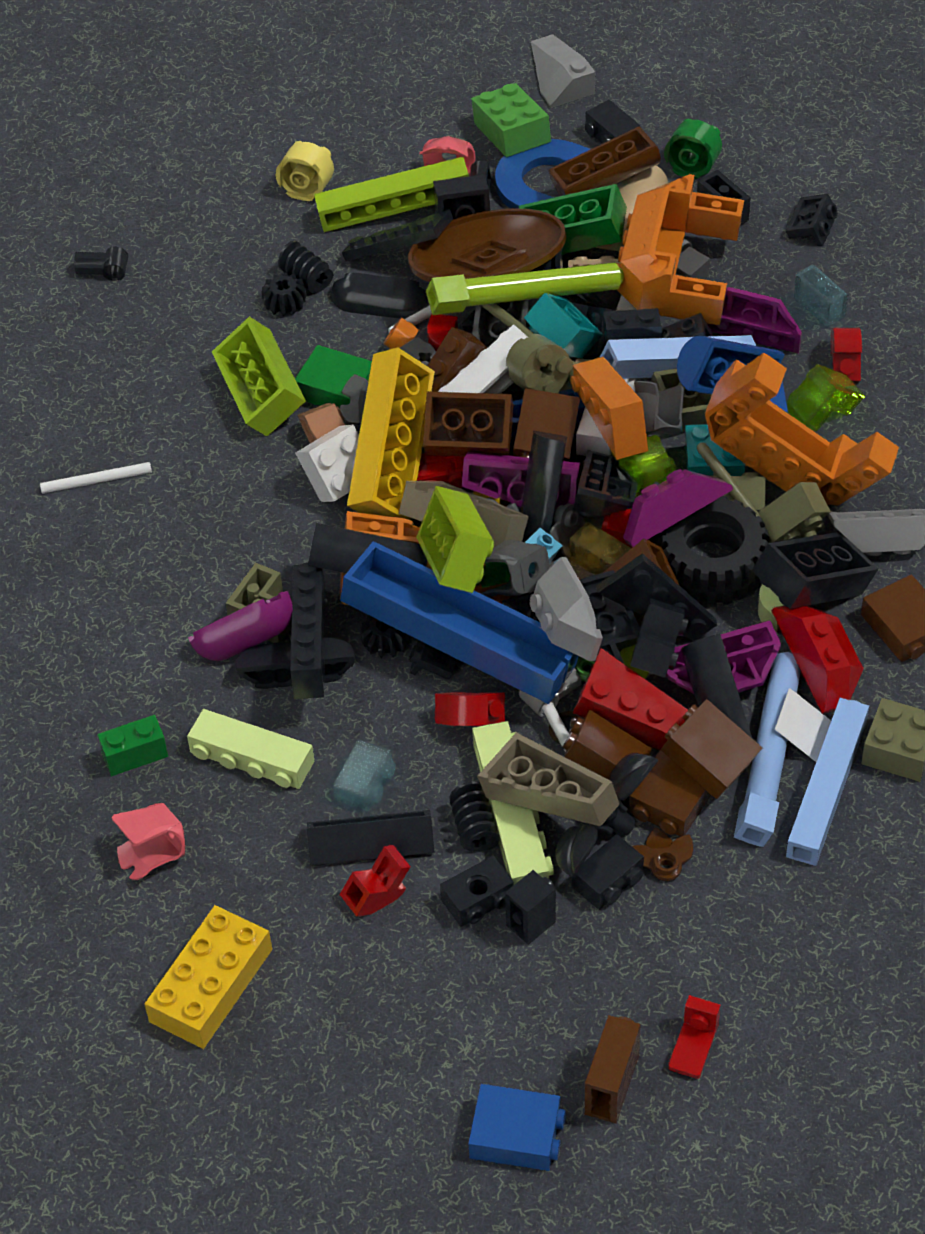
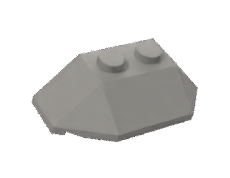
M925 509L829 513V519L832 524L866 555L878 556L882 552L893 551L895 554L902 555L909 554L911 550H920L925 545Z
M560 557L552 563L537 581L534 594L530 597L531 610L535 612L541 623L542 630L546 632L552 644L588 661H595L603 638L601 631L596 629V618L587 592L567 557Z

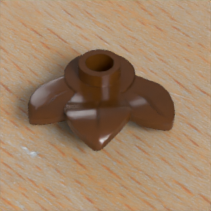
M659 828L652 830L647 838L646 845L632 846L644 856V867L651 869L652 874L656 878L664 881L677 878L681 874L682 864L690 860L693 855V840L689 834L672 841ZM670 865L671 868H662L661 866Z

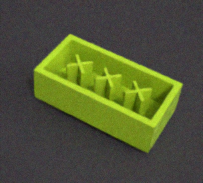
M250 316L212 351L245 423L265 436L272 433L306 402L271 330Z
M435 486L418 531L417 540L440 585L473 593L476 583L479 584L482 580L484 573L483 565L486 557H490L492 554L494 541L468 494Z

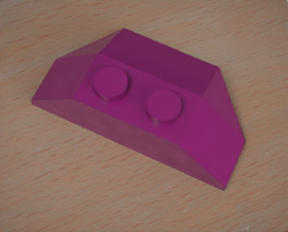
M732 287L726 288L720 325L708 324L712 332L726 336L751 335L755 343L799 354L802 332L781 299Z
M679 469L667 475L666 481L659 485L652 484L641 491L642 495L635 498L623 536L625 542L634 547L643 538L646 540L650 539L732 491V485L721 479L689 470L682 471Z
M771 621L720 634L738 692L762 686L781 647V642ZM685 644L675 647L674 652L679 654L674 670L668 669L666 675L670 681L693 693L681 653V648L688 645Z

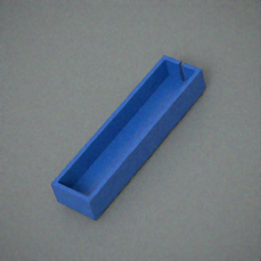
M374 541L343 577L340 601L547 704H550L560 690L562 683L567 680L576 667L578 655L552 644L546 632L542 630L540 622L476 591L471 593L440 585L433 570Z

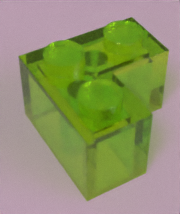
M817 364L807 373L806 378L799 387L789 395L786 403L788 412L795 419L811 430L817 431L834 411L846 416L850 415L866 395L846 375Z

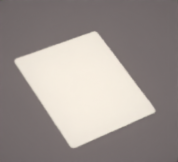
M789 688L775 730L817 762L831 720Z

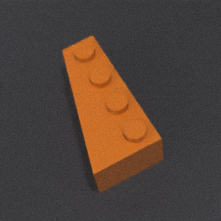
M604 357L574 364L573 376L570 377L572 389L578 393L616 460L647 452L648 444L642 399Z

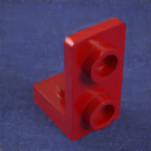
M691 995L688 996L685 1004L684 1023L668 1066L670 1071L695 1079L700 1078L719 1026L720 1004Z

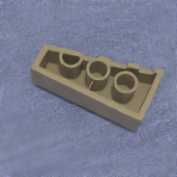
M406 481L399 514L423 521L435 486H440L469 495L494 541V547L510 539L522 542L528 520L527 515L443 481Z
M517 732L477 776L488 799L601 826L620 804L612 781Z

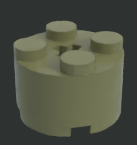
M530 334V337L521 338L516 341L506 358V366L509 370L508 376L511 381L524 390L529 388L559 393L573 367V361L569 358L567 352L541 334Z

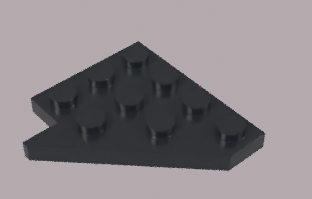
M614 570L579 579L589 596L596 618V629H600L603 637L599 651L602 648L624 664L619 650L636 645L640 626L632 610L597 593L596 585L615 573ZM534 592L502 601L503 605L540 622L530 607V597Z

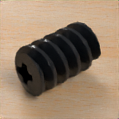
M290 241L279 255V268L287 273L288 276L295 274L297 279H302L304 287L308 288L310 292L317 294L330 285L334 273L329 269L328 263L322 261L319 256H315L312 251L307 250L298 241Z
M470 781L457 786L451 792L449 799L452 813L455 816L454 819L457 833L460 836L461 846L468 851H485L494 848L500 841L499 835L496 833L497 826L494 823V815L491 813L492 807L488 803L489 799L486 798L480 782Z

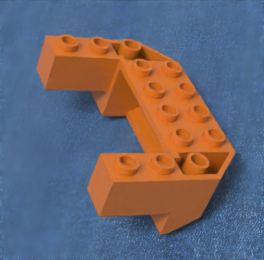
M692 174L637 195L633 214L629 213L626 229L629 230L624 231L623 246L620 247L618 262L620 263H616L623 270L624 274L623 283L620 284L617 291L637 310L658 308L660 316L681 320L701 313L707 324L720 325L727 283L676 275L685 233L737 241L744 200L692 192L695 176Z
M762 353L747 365H744L739 360H735L716 383L705 412L711 441L787 492L799 482H816L827 504L840 505L891 473L899 447L880 433L875 432L860 443H856L845 434H842L832 442H828L772 403L770 399L778 394L787 368L766 353Z

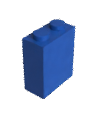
M481 1084L468 1143L469 1158L549 1171L551 1159L558 1160L560 1151V1140L555 1139L557 1129L563 1130L566 1110L560 1109V1096Z

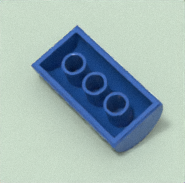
M696 336L688 340L682 347L677 360V374L681 384L688 391L712 394L716 383L735 360H739L744 365H747L762 353H766L781 364L785 354L775 349L706 336Z

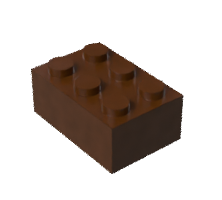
M427 391L423 439L426 455L465 457L467 452L510 456L514 408L512 395Z

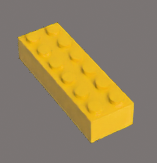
M399 347L373 354L347 506L359 513L410 520V517L399 514L406 481H417L424 439L427 391H432L435 371Z

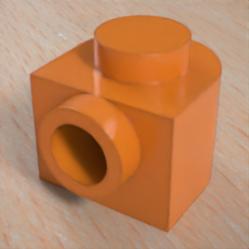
M401 318L390 330L383 344L390 349L400 348L413 340L419 329L414 324Z

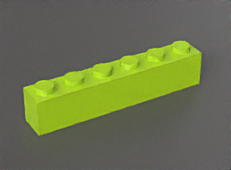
M459 157L314 194L323 231L327 232L434 205L433 181L468 177L469 174L464 157Z

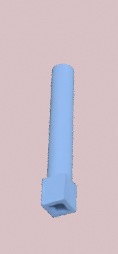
M791 652L777 654L771 667L756 740L763 749L752 761L745 800L739 808L734 838L764 847L774 833L779 802L776 799L788 742L784 736L775 730L788 689L791 688L797 693L801 670Z

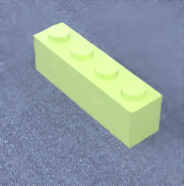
M206 709L202 710L187 735L190 752L197 758L220 762L222 766L228 769L238 768L247 771L252 777H264L275 781L276 784L285 788L291 786L300 789L315 762L313 746L311 744Z

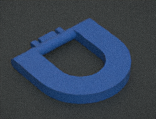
M551 139V142L509 157L503 156L495 171V185L499 198L510 209H519V205L554 198L529 188L523 181L524 175L537 166H557L590 149L573 142Z

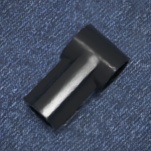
M117 246L108 248L106 253L76 252L74 258L75 273L103 275L108 280H112V278L122 280L125 277L129 255L125 249Z

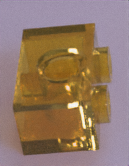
M588 521L569 539V559L594 575L603 573L631 549Z

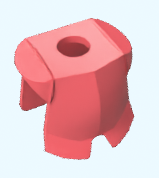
M450 136L428 140L423 147V151L420 152V154H423L424 166L447 161L443 158L442 153L456 154V158L464 157L468 173H470L471 165L475 162V151L471 143Z
M157 803L112 816V821L129 839V841L117 847V853L121 869L125 870L132 866L135 867V870L129 876L130 879L139 880L152 869L185 856V839L182 823L164 803Z

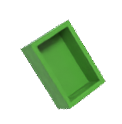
M516 83L507 84L500 89L483 92L479 96L471 98L474 123L505 157L551 142L549 115Z

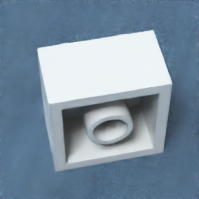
M354 425L339 426L295 453L318 498L322 502H334L350 491L359 434Z

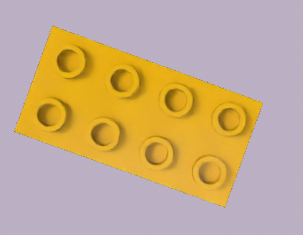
M214 905L144 1003L149 1022L204 1049L272 951L269 930Z

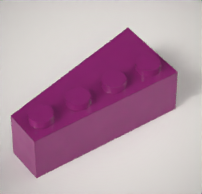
M467 452L463 463L462 487L496 499L506 500L512 504L515 503L518 507H521L529 458ZM563 461L556 509L558 506L568 503L574 505L578 490L580 463Z

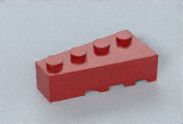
M601 648L596 660L592 664L573 713L585 717L588 711L591 710L642 743L660 751L668 741L664 737L665 734L675 723L681 726L685 722L682 717L688 709Z

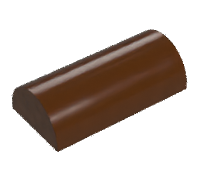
M638 126L549 169L548 173L558 195L564 196L618 184L660 164L661 156L658 146Z

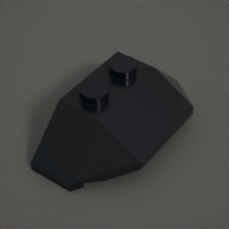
M587 450L573 510H577L581 515L594 517L595 515L604 516L633 507L638 482L625 468L619 465V460H616L614 456Z

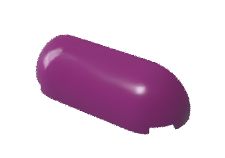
M285 591L269 600L264 601V599H261L193 632L194 636L188 637V640L194 651L207 660L223 661L250 647L279 635L286 629L290 623L293 610L288 591Z

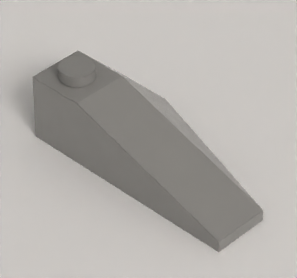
M553 34L531 41L540 94L550 108L595 94V71L582 55Z

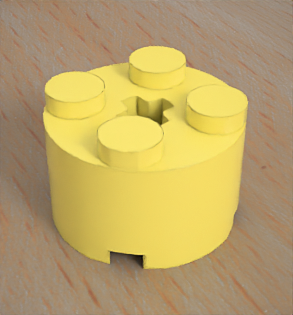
M295 142L277 166L276 180L280 187L282 185L287 190L286 194L291 198L308 202L312 201L315 198L314 194L323 192L333 176L334 165L331 159V152L326 147H320L314 143Z

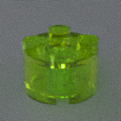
M657 435L647 436V452L618 459L619 465L625 468L638 482L635 498L642 495L641 491L644 488L654 484L655 481L661 484L667 480V475L676 471L674 460L668 457Z

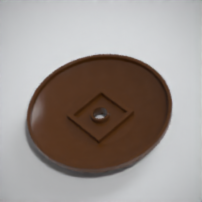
M499 209L479 212L452 220L436 239L413 244L408 253L409 266L417 277L427 282L436 277L463 274L465 279L528 272L552 259L563 248L566 241V231L560 219L539 210Z

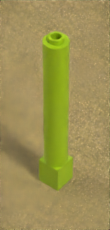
M615 262L465 279L463 274L432 278L426 293L432 315L463 312L468 306L538 299L544 293L565 296L617 290L620 284L623 283L624 274L623 270Z

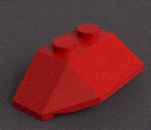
M784 605L774 607L771 611L821 713L835 711L839 698L851 700L864 668L839 618L808 606L789 609Z

